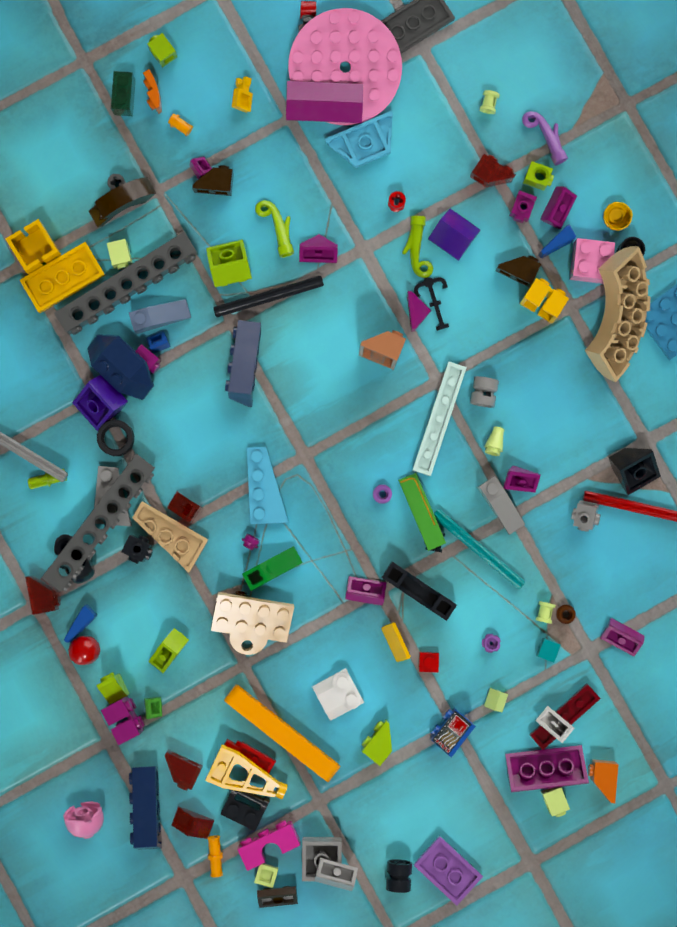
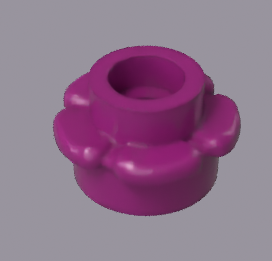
M246 534L242 538V541H244L243 546L253 550L259 547L260 540L254 536Z

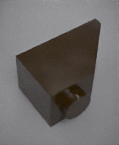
M220 165L218 168L213 167L193 184L192 189L194 193L232 196L233 169L225 165Z
M522 256L499 264L495 271L530 287L541 263L533 256Z

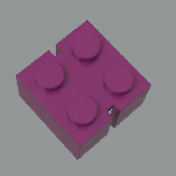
M128 696L107 705L101 710L108 726L125 717L128 718L111 729L118 746L140 735L145 730L143 727L145 726L144 720L141 715L137 716L134 710L136 705L133 699H129Z

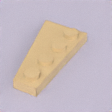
M143 501L132 517L190 573L209 539Z

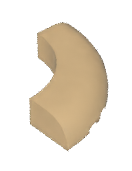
M630 246L616 252L598 269L605 288V311L598 333L585 351L595 368L604 377L613 382H617L630 365L631 357L634 353L637 354L640 338L644 337L647 327L645 322L647 311H650V296H648L650 280L646 277L645 268L647 266L642 252L637 246Z

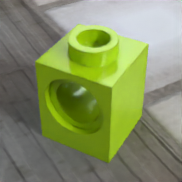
M163 33L154 35L149 40V43H147L150 52L162 68L178 57L175 49Z
M531 161L523 184L544 191L547 186L552 184L554 175H551L553 168ZM541 173L544 176V180L536 179L535 174Z

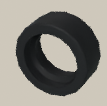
M110 420L99 428L97 443L104 453L111 456H122L132 449L134 433L127 423L120 420ZM112 427L122 428L127 435L126 444L120 449H111L105 443V434Z

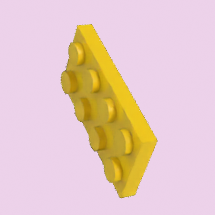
M83 242L20 279V282L38 313H42L104 277L105 273L87 243Z

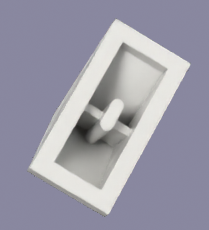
M549 706L535 720L561 743L575 729Z

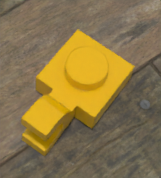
M244 76L243 79L236 78L237 88L233 92L232 108L245 113L251 112L253 93L249 92L252 78Z

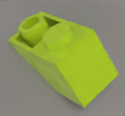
M112 672L101 678V683L96 685L109 704L130 694L120 673L114 675Z
M386 719L383 722L379 721L373 729L375 733L371 737L367 736L361 744L363 746L362 752L379 766L382 765L392 752L389 721Z

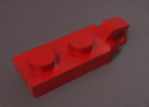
M227 739L224 743L225 746L242 753L268 774L276 762L275 759L243 741L237 740L234 743Z

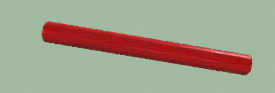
M585 491L583 494V500L677 522V511L591 491Z

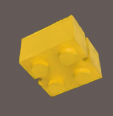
M39 219L24 227V230L29 234L27 237L19 230L5 238L21 266L28 274L44 266L42 263L45 262L47 264L61 256L60 251Z
M536 278L519 304L534 313L546 297L547 299L537 315L552 324L561 313L569 298L563 290L558 288L556 290L552 289L549 286L550 283L545 279L540 278L539 280Z

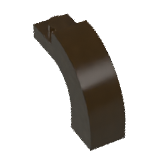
M148 177L135 179L114 188L95 201L96 205L89 210V213L96 226L103 227L121 211L134 205L146 203L156 194V191Z

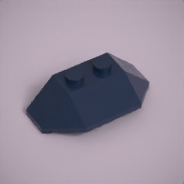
M98 334L87 348L91 366L119 393L143 400L154 387L147 362L121 337Z

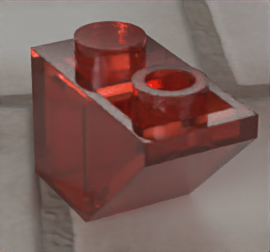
M484 154L471 172L470 177L484 187L511 183L516 174L513 173V169L509 166L499 164L494 156Z

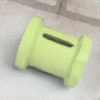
M484 90V99L479 111L495 114V106L500 94L495 91Z
M539 601V613L535 620L552 624V612L556 605Z

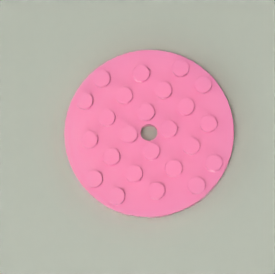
M352 8L329 10L311 19L296 36L289 55L290 81L363 84V123L380 114L394 98L402 75L400 49L391 31L373 15ZM343 62L349 63L350 71L342 72L340 64ZM327 122V123H330V124L341 125V126H349V125L361 124V123Z

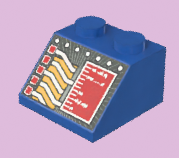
M455 708L452 710L448 709L442 717L444 721L440 726L437 724L430 732L432 735L430 737L431 740L451 758L476 727L472 721Z

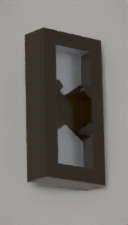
M296 886L257 890L259 908L298 904Z

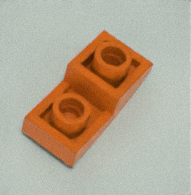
M150 69L143 72L145 77L143 82L147 89L150 90L147 92L149 99L146 101L152 110L156 109L158 114L162 112L160 92Z

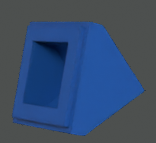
M164 331L146 338L153 354L170 347Z

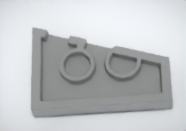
M98 466L94 508L119 477V468ZM119 489V496L125 498L123 489ZM108 504L107 511L114 514L116 507L113 504ZM128 510L125 514L121 512L117 517L120 520L117 525L132 527ZM100 519L95 520L96 524H104Z

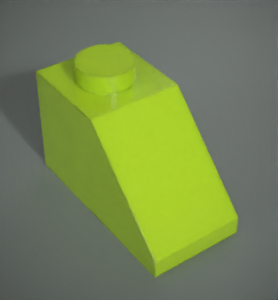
M174 628L162 641L148 662L164 673L185 647L189 639Z

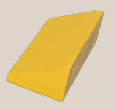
M391 622L381 628L395 660L400 662L410 659L411 656L396 623Z

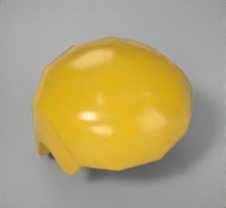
M623 202L609 204L603 214L606 226L615 231L627 228L632 222L633 217L632 210Z

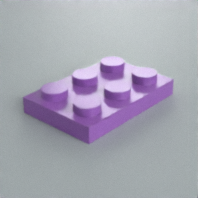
M440 835L413 864L456 906L483 878V875Z

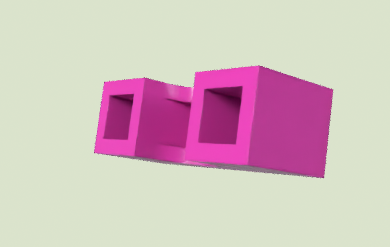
M283 820L275 825L276 828L270 831L264 829L258 833L257 837L253 839L248 837L240 842L241 845L238 846L237 850L247 871L265 863L266 858L262 849L268 843L277 844L282 854L300 846L301 841L291 821L286 822V820Z

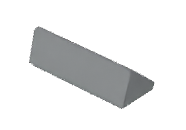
M320 858L314 881L352 891L358 868Z

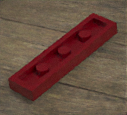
M586 683L555 712L572 725L601 698ZM541 725L529 734L542 750L556 739Z

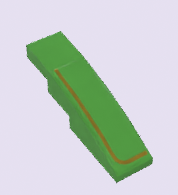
M414 473L398 480L428 551L446 544L417 474Z

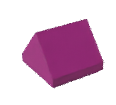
M204 156L190 160V167L198 180L212 169Z

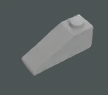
M493 476L477 487L509 535L525 525L496 476Z

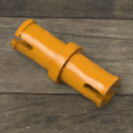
M212 835L207 837L211 877L223 876L221 862L223 853L220 850V836Z

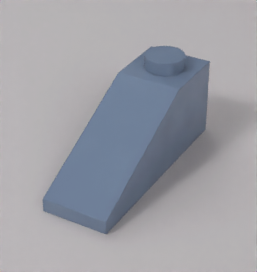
M186 299L129 312L133 330L136 334L191 318Z

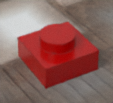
M419 652V672L438 673L439 653Z

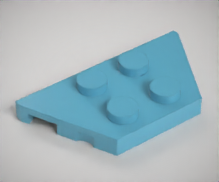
M389 111L325 139V143L355 168L391 153L393 113Z

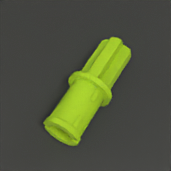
M46 472L44 475L28 479L30 489L47 485L50 487L51 484L61 482Z

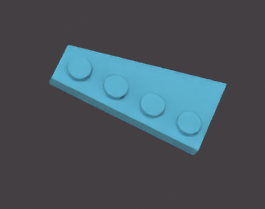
M247 448L250 524L289 523L267 448Z

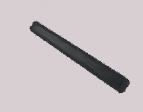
M316 276L213 307L216 317H221L323 287V279L321 276Z

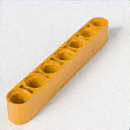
M235 684L225 697L224 701L325 781L330 782L341 766L239 685Z

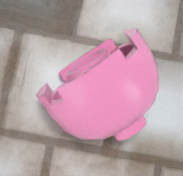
M98 802L80 803L82 807L75 808V806H72L65 811L63 815L65 825L73 836L88 839L101 829L104 815L102 806L100 807Z

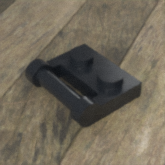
M232 790L220 815L256 831L270 799L267 797L262 798L253 793ZM236 794L261 805L259 810L235 799Z

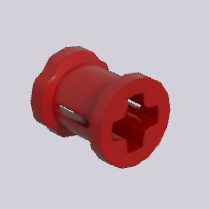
M400 191L390 194L388 206L391 211L399 212L404 209L405 195ZM396 199H399L398 205H394Z

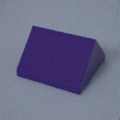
M450 208L439 220L428 240L459 261L481 230Z

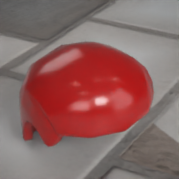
M90 636L76 637L71 641L68 648L71 661L78 665L92 664L99 657V643Z

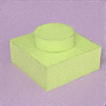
M265 863L259 865L254 883L273 888L278 867Z

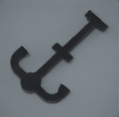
M427 277L424 282L418 283L415 286L414 294L417 297L421 296L418 292L420 287L425 286L429 289L433 302L429 303V305L435 308L440 326L436 327V330L439 331L448 328L449 324L443 323L438 307L441 301L436 300L432 286L436 282L443 284L442 289L448 288L445 279L441 277L434 279Z

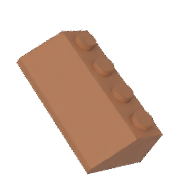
M386 331L362 341L359 356L394 370L406 338H403V334L398 331Z

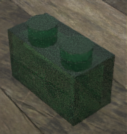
M113 72L111 110L114 115L133 116L136 81L133 72Z

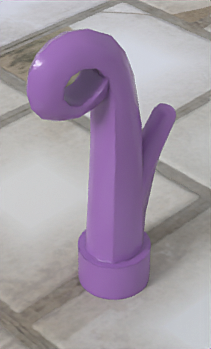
M533 111L526 112L522 117L523 124L527 128L539 125L550 150L554 165L565 162L568 157L560 144L558 124L555 123L552 131L542 115ZM528 118L535 119V121L529 122Z

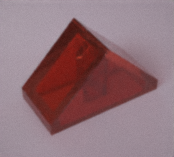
M176 492L167 508L187 522L193 523L202 506Z
M178 806L172 826L187 836L207 839L214 820Z

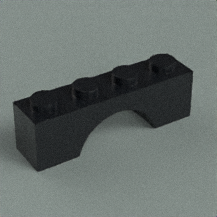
M392 561L381 576V578L446 621L457 606V604Z

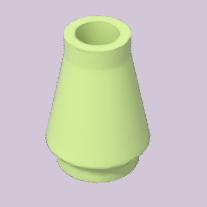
M493 427L484 446L486 448L485 453L492 456H500V453L503 452V428Z

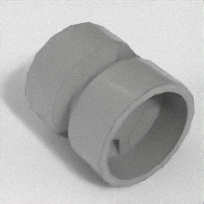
M474 377L473 388L475 391L471 394L470 404L494 408L496 401L494 393L498 390L499 381L487 377Z

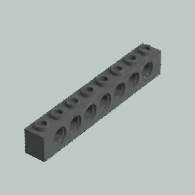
M183 232L54 314L65 332L69 335H75L83 330L82 327L86 324L91 325L99 320L98 317L105 313L107 315L115 310L114 307L121 303L123 305L129 302L134 294H141L148 289L147 286L150 284H157L164 279L163 276L166 274L175 273L180 269V265L184 263L189 264L196 259L195 256L198 255L197 251L185 232ZM174 251L181 252L180 257L177 259L171 258V254ZM158 261L165 262L162 269L155 268V264ZM142 271L148 272L146 279L139 278V274ZM126 281H131V288L123 289V284ZM110 291H115V298L112 300L107 299V294ZM94 301H99V308L92 310L91 304ZM78 311H82V319L75 320V314Z
M136 454L40 580L58 593L62 590L66 592L73 583L70 581L73 575L78 576L85 566L82 564L86 558L90 560L96 553L95 546L98 543L102 545L108 537L106 534L108 529H114L120 520L117 517L121 512L124 514L131 507L130 500L133 497L137 498L143 491L140 488L143 483L146 482L148 484L153 478L154 474L152 471L155 467ZM131 474H136L139 477L138 483H133L130 480ZM119 489H124L127 491V498H121L119 496ZM108 504H113L116 507L114 514L107 511ZM95 520H102L105 525L104 528L98 529L95 526ZM90 535L93 539L92 544H85L83 536ZM73 550L80 552V560L72 559L71 552ZM60 566H66L69 569L68 576H62L59 573Z

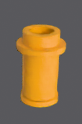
M173 114L168 121L171 128L175 127L185 136H188L193 129V126L181 119L179 114Z

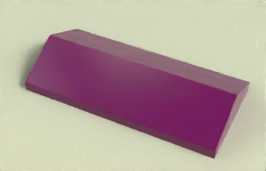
M287 81L286 120L362 123L363 84Z
M582 745L505 754L511 793L589 784Z

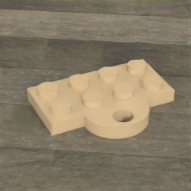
M218 592L211 631L228 633L230 643L237 652L245 655L256 654L266 646L268 640L287 643L294 604ZM249 640L252 642V646L244 648L242 643Z

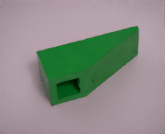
M293 546L242 573L252 591L303 562Z

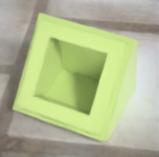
M490 688L484 706L494 711L503 712L508 694Z

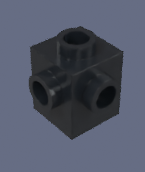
M129 535L121 553L128 555V560L136 564L139 561L145 562V560L150 559L153 553L151 549L152 544L148 543L150 539L142 535L138 537ZM138 546H140L141 551L139 553L137 552Z

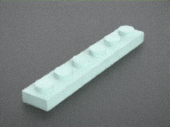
M448 362L412 471L431 476L467 367Z

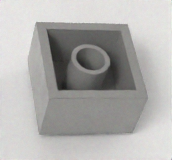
M303 837L302 881H314L320 858L342 863V837Z

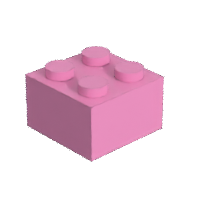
M577 238L573 243L569 280L604 284L598 269L614 255L615 242Z

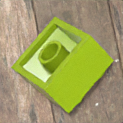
M243 239L206 248L215 287H223L228 284L252 279Z

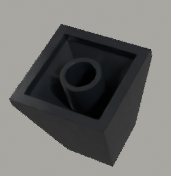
M624 448L608 457L611 467L627 495L661 477L652 449Z

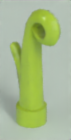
M266 200L258 202L255 206L257 215L260 217L272 215L280 258L293 255L294 250L289 238L290 216L286 217L284 223L279 210L272 202ZM267 207L268 210L263 212L261 211V208Z
M411 216L410 235L402 254L405 255L410 249L411 266L414 273L419 277L427 278L433 273V265L429 261L419 262L426 217ZM425 265L428 267V270L422 272L420 267Z

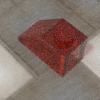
M34 576L25 577L32 615L59 610L58 606L61 605L60 596L56 594L54 589Z
M168 749L165 758L173 781L177 783V787L183 790H192L203 765Z

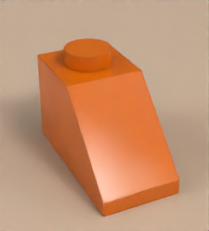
M592 759V764L588 765V776H590V779L607 800L615 804L619 764L615 761Z

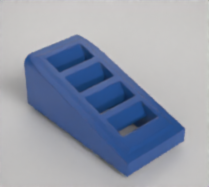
M567 225L541 250L539 257L544 258L572 243L576 235L571 226Z
M84 605L65 636L64 641L66 643L73 641L97 617V614L89 605Z

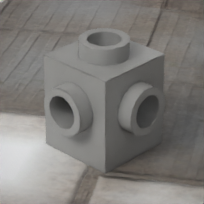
M580 500L577 504V509L574 508L572 512L573 526H577L581 531L593 530L595 525L598 526L601 514H598L600 504Z

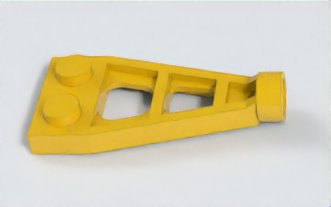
M222 744L205 781L224 789L277 797L279 799H283L288 787L287 784L276 780L239 751ZM236 764L241 765L248 771V775L243 781L233 780L229 777L233 766ZM254 774L265 779L264 787L260 788L250 785L249 782Z

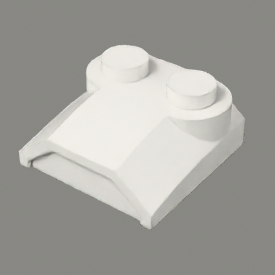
M346 668L312 686L330 721L364 703Z

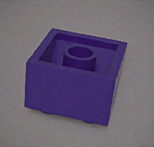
M99 375L85 385L72 403L98 431L105 422L114 418L128 401L107 380Z

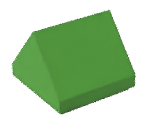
M161 697L144 698L145 718L162 717Z

